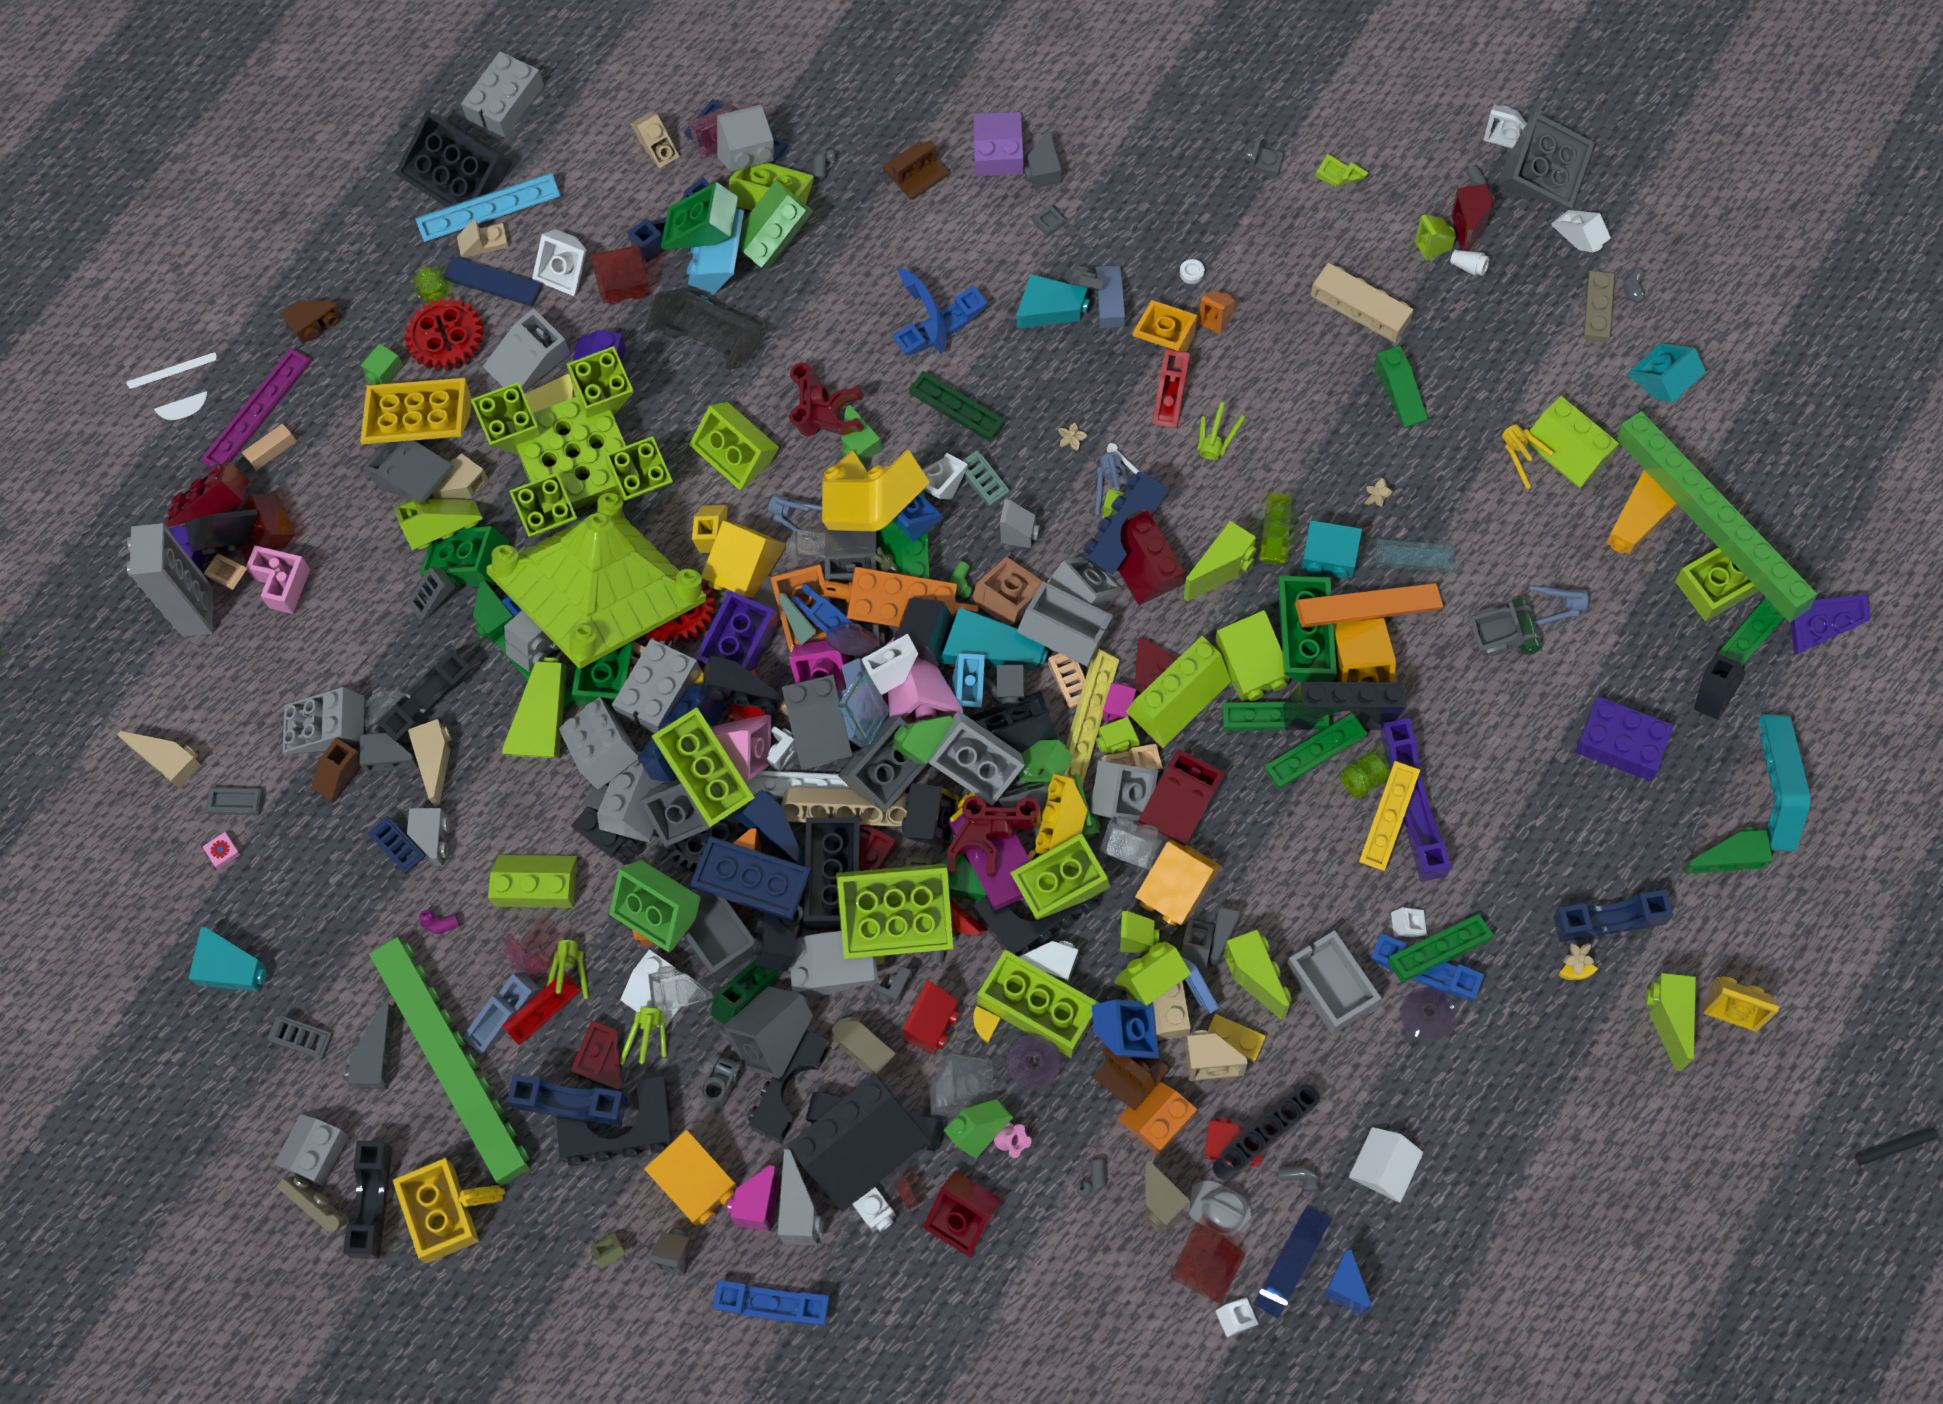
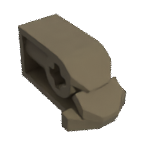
M860 1017L840 1019L832 1027L830 1048L835 1051L838 1047H841L871 1075L879 1074L883 1078L898 1062L896 1053L862 1025Z

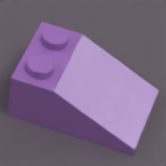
M1021 112L974 114L976 176L1023 174Z

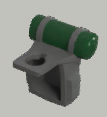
M1515 599L1508 602L1507 608L1495 609L1491 607L1476 612L1475 616L1470 617L1474 636L1483 656L1488 655L1491 657L1503 654L1508 649L1516 647L1520 648L1523 655H1533L1542 650L1541 637L1534 624L1532 609L1527 599Z

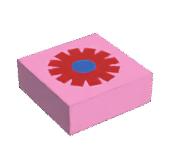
M226 832L203 846V849L217 869H220L241 855Z

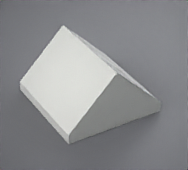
M1372 1127L1349 1178L1401 1203L1423 1152L1402 1134Z

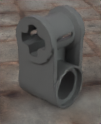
M717 1052L701 1086V1094L708 1106L720 1108L725 1105L743 1071V1061H733L724 1057L723 1053ZM720 1088L722 1091L718 1097L710 1098L708 1096L711 1089Z

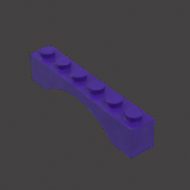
M1410 718L1386 722L1383 724L1380 736L1390 772L1394 761L1420 770L1403 818L1420 882L1447 877L1451 864L1445 843L1435 824L1428 803L1420 769L1417 743Z

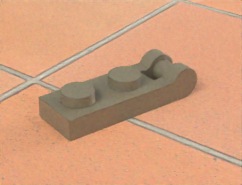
M296 1175L281 1179L277 1188L329 1232L346 1229V1225L350 1222L352 1216L348 1212L340 1213L329 1204L330 1200L325 1195L315 1192L309 1186L310 1183L305 1178Z

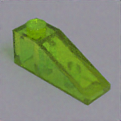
M1267 492L1259 561L1271 564H1285L1292 495Z

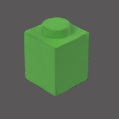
M378 344L361 364L366 374L364 376L365 379L372 385L390 384L404 367L399 356L381 344Z

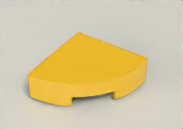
M1566 964L1558 976L1567 980H1582L1591 977L1598 968L1592 964H1584L1583 971L1577 975L1573 971L1572 966Z
M976 1006L973 1015L975 1029L980 1038L989 1044L1001 1018Z

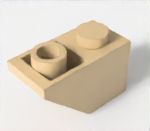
M649 112L630 123L639 142L658 168L680 157L657 114Z
M460 454L450 462L454 468L448 473L447 478L434 489L431 496L434 499L472 498L488 481V477L483 468L463 454Z

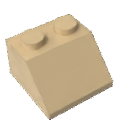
M1181 981L1152 1002L1154 1003L1157 1041L1187 1037L1190 1034V1022L1183 982ZM1127 993L1128 1001L1140 1002Z
M1200 1030L1192 1032L1191 1036H1187L1185 1053L1189 1081L1244 1076L1247 1058L1217 1034H1208V1031Z

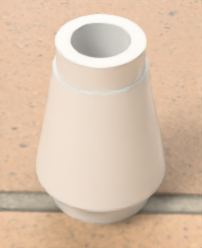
M1454 250L1450 263L1474 276H1483L1488 268L1489 257L1481 252Z

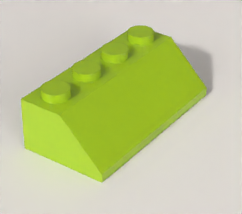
M1201 636L1132 702L1126 712L1164 748L1232 682L1221 653Z
M697 707L651 736L709 827L755 798Z
M1004 950L977 994V1005L1071 1059L1093 1020L1092 1005L1099 1004L1094 999L1007 950Z

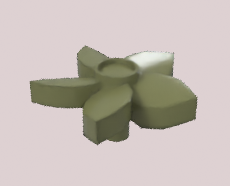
M879 547L877 549L878 554L873 557L880 562L877 568L879 570L882 569L884 572L888 571L896 574L899 570L893 562L894 556L891 554L885 556L883 550Z

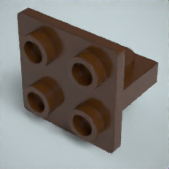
M931 140L924 144L920 141L883 165V170L910 200H913L948 176V171L937 160L936 146Z
M1106 1046L1102 1051L1107 1061L1096 1072L1094 1079L1132 1110H1136L1168 1074L1169 1068L1157 1058L1116 1056Z

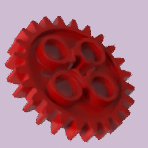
M441 297L440 302L437 304L431 299V306L428 307L423 303V311L414 310L416 318H408L411 325L405 326L407 334H404L405 345L411 357L415 358L419 365L424 363L426 369H429L432 365L437 372L441 366L444 367L446 372L449 370V365H453L455 369H458V362L461 361L464 365H467L465 358L470 357L474 359L475 356L472 351L481 350L478 343L484 342L482 334H485L482 326L483 322L477 310H473L471 304L464 305L462 299L455 303L453 297L448 302H445L444 298ZM438 317L441 318L452 347L451 351H448L437 322Z
M703 582L701 584V590L706 594V601L678 616L682 623L681 625H678L674 618L670 622L646 633V639L648 640L654 636V640L657 642L663 639L665 646H668L670 641H674L675 645L679 646L681 639L688 644V637L692 636L698 639L697 631L705 633L706 628L704 624L711 625V616L715 615L713 608L715 607L712 591L708 590L707 583ZM688 612H694L691 615H685Z

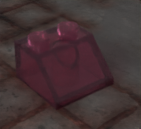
M732 104L719 107L709 114L696 117L693 121L688 122L690 136L702 158L717 152V115L737 111V107Z

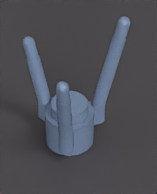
M1110 453L1100 458L1101 467L1097 468L1096 516L1100 515L1103 477L1105 476L1106 479L1113 480L1116 491L1120 490L1118 480L1120 475L1124 485L1128 480L1125 467L1121 464L1118 454Z
M779 494L773 495L768 507V511L775 514L773 520L782 523L800 538L810 543L811 539L784 519V517H790L794 508L804 511L809 509L822 511V505L794 500Z
M1529 586L1531 591L1563 597V607L1569 610L1534 621L1535 626L1567 617H1579V611L1587 610L1588 594L1586 590H1563Z

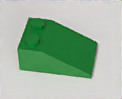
M715 182L668 207L661 248L667 250L712 246L729 239L733 233L738 196Z
M492 526L459 529L448 538H438L432 541L428 546L419 575L424 577L431 567H439L445 571L453 583L479 587L480 582L485 580L488 586H495L496 582L487 574V566L492 564V551L497 546L509 545L510 541Z

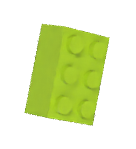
M1719 548L1683 567L1675 580L1676 584L1705 622L1759 592L1757 587Z

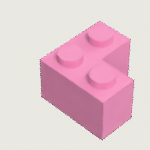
M254 546L246 568L255 581L265 583L261 598L269 609L293 614L311 569L302 556Z

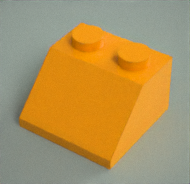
M1151 300L1134 329L1133 336L1176 351L1186 352L1195 337L1197 315Z

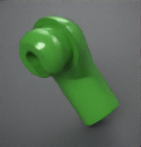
M959 561L950 578V583L957 584V596L960 595L962 598H968L972 593V588L967 585L965 577L970 566L965 562Z

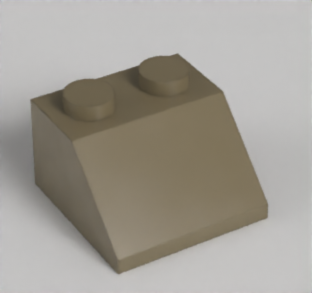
M1148 1161L1145 1164L1146 1217L1148 1218L1146 1221L1156 1232L1159 1233L1162 1230L1167 1235L1190 1212V1200Z

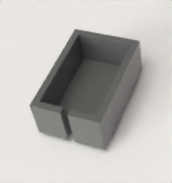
M696 890L694 893L701 897L696 919L683 937L714 981L718 982L755 956L752 953L755 940L726 899Z

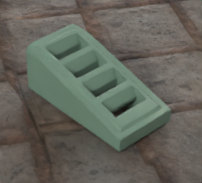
M978 450L963 460V462L968 464L963 476L964 479L990 507L1010 493V490ZM982 471L985 472V473H984L983 475H981L979 478H977V479L975 478V476H977V475H978L979 473H981ZM989 479L992 480L990 483H988V484L985 485L984 487L981 486V485H982L983 483H985L987 480H989ZM994 487H999V489L991 495L987 494V492H989Z
M784 592L778 594L779 602L798 643L802 645L816 633V629Z

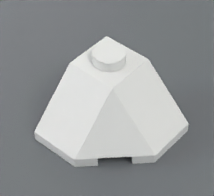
M1494 104L1483 141L1513 148L1526 126V122L1518 110Z

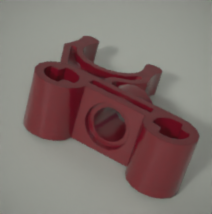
M800 362L792 367L790 378L800 388V405L791 411L789 419L802 435L812 436L819 429L843 436L863 431L864 425L858 418L846 422L839 420L840 410L846 403L864 398L863 392L857 386L851 389L838 390L830 398L826 385H820V378L807 363Z
M979 796L968 797L962 805L965 823L947 849L948 875L952 877L957 875L956 862L961 853L966 850L976 849L983 852L988 858L986 866L987 876L995 877L998 854L995 846L988 838L1010 839L1013 836V829L1036 828L1042 819L1038 801L1031 797H1025L1019 800L1016 808L986 807L985 801ZM979 810L978 814H971V811ZM1027 811H1031L1030 816H1026Z

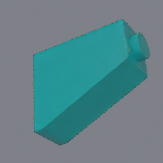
M1030 274L1016 315L1017 327L1028 328L1080 321L1082 313L1087 314L1090 305V299H1087V288Z
M201 927L189 975V980L194 984L259 992L260 986L266 981L267 971L264 969L265 966L256 958L208 928Z

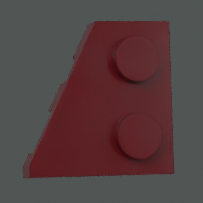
M860 825L859 871L883 869L898 845L897 840L868 825Z
M591 1020L570 1073L620 1091L621 1080L617 1030Z

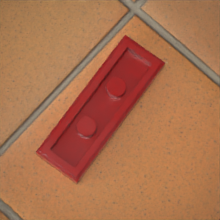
M565 972L561 993H556L557 978H555L502 1025L503 1029L518 1045L523 1043L581 991Z

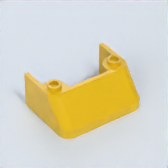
M909 450L903 452L890 466L881 467L878 465L868 472L855 452L850 451L835 466L828 468L824 472L825 476L822 479V522L828 530L878 531L888 525L930 482Z

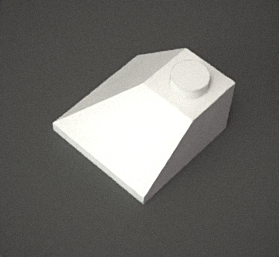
M554 229L542 234L532 280L576 296L586 249L577 237Z
M649 950L632 971L620 1000L636 1012H640L641 1006L662 1008L661 1015L666 1016V1028L696 989V986L671 964Z

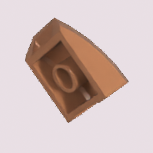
M1005 557L977 582L973 598L976 605H978V609L984 610L1005 625H1014L1024 615L1043 580L1015 561Z

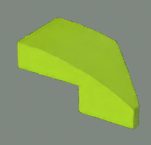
M1327 154L1314 176L1331 185L1340 186L1365 179L1368 172L1352 162L1347 166Z

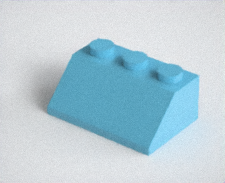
M737 209L733 233L729 239L712 246L691 247L690 252L693 254V257L687 268V274L689 275L688 285L716 293L734 274L744 214L743 210Z

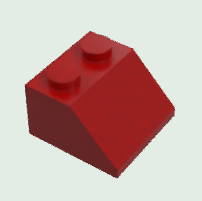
M927 980L902 1028L905 1041L933 1055L936 1054L938 1049L943 1050L949 1038L946 1032L950 1024L956 1025L961 1011L958 1010V1000Z

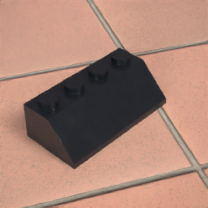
M1041 691L1027 695L1025 699H1019L1017 704H1002L968 716V718L1019 753H1023L1040 740H1058Z
M806 818L805 867L811 868L812 872L804 890L803 921L805 930H834L841 928L836 873L859 871L860 818Z

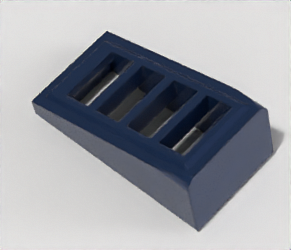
M388 816L368 832L372 840L405 875L426 857ZM398 835L399 838L387 847L386 845ZM404 843L407 844V845H406L400 852H398L396 855L393 854V853H394L397 849H399ZM410 851H413L414 854L410 856L404 863L400 861Z

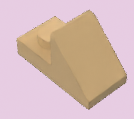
M474 219L457 236L461 258L508 248L503 223L479 229L476 219Z

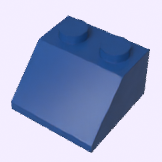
M1115 999L1092 1005L1094 1033L1116 1056L1159 1058L1154 1003L1146 1006L1137 1001Z

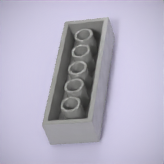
M163 523L131 526V537L127 539L130 551V561H127L128 575L134 579L137 586L145 592L147 598L151 599L155 607L162 612L165 619H168L173 628L182 637L213 634V587Z

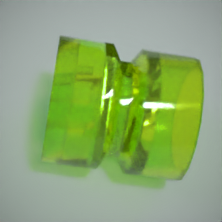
M1368 752L1357 760V765L1350 764L1341 770L1339 777L1354 799L1360 800L1371 793V787L1378 788L1386 783L1389 773L1380 758L1375 753Z

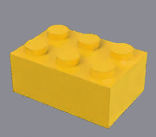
M446 1158L393 1180L418 1259L427 1264L479 1242L468 1207H464L462 1203L458 1202L462 1189L454 1165Z

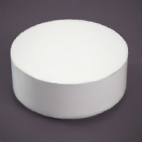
M1195 259L1184 261L1180 267L1181 279L1188 284L1200 282L1204 277L1203 264Z

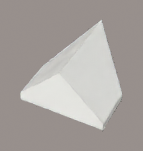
M946 453L944 458L922 470L930 482L923 490L939 499H953L968 464Z

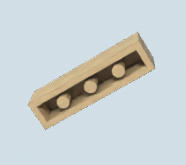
M1328 263L1312 286L1311 296L1395 343L1411 321L1414 309L1410 308L1408 304L1395 300L1383 290L1375 289L1361 278H1355L1339 266Z

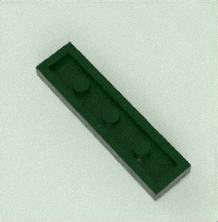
M924 371L909 388L910 395L990 443L1005 425L1003 418Z

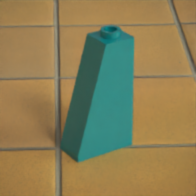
M959 607L941 656V663L956 664L958 653L985 655L984 667L997 668V665H1023L1025 670L1035 671L1039 663L1044 664L1048 650L1044 649V645L1018 633V629Z

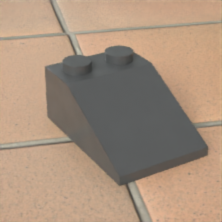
M830 675L783 686L782 691L801 770L853 758L834 676Z

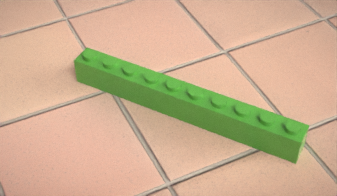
M1642 411L1621 424L1617 441L1789 622H1792L1811 609L1817 593Z
M397 937L371 952L369 955L495 1181L502 1187L528 1171L530 1167L526 1161L531 1159L523 1145L518 1147L513 1139L517 1136L515 1129L510 1122L504 1123L501 1114L504 1113L502 1106L497 1099L491 1100L488 1094L492 1090L484 1076L479 1078L475 1069L479 1066L471 1053L466 1055L462 1046L466 1045L458 1030L453 1032L449 1024L453 1020L445 1008L441 1010L437 1002L441 999L433 986L428 988L424 981L428 976L421 964L415 965L412 958L416 954L408 942L403 944Z

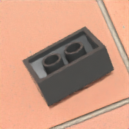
M888 717L838 775L857 795L883 812L889 809L926 766V764H916L892 747L896 740L894 736L897 730L907 724L901 717Z

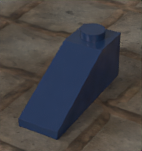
M763 789L753 795L755 798L746 803L735 817L749 830L751 828L756 829L760 840L781 859L802 866L805 861L784 810L777 803L778 799L769 791H764Z

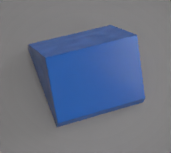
M919 493L892 522L914 543L935 525L942 515Z
M1350 1249L1345 1251L1323 1296L1361 1315L1366 1313L1372 1305Z

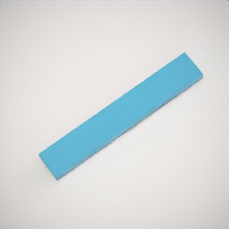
M551 172L415 218L422 238L426 242L465 229L474 219H476L477 224L560 197V193Z

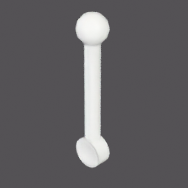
M1110 443L1108 445L1107 452L1118 454L1120 460L1133 473L1136 474L1137 472H1142L1137 470L1117 450L1118 447L1116 444Z

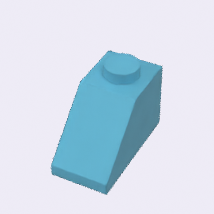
M962 653L957 655L951 690L961 707H982L985 655Z

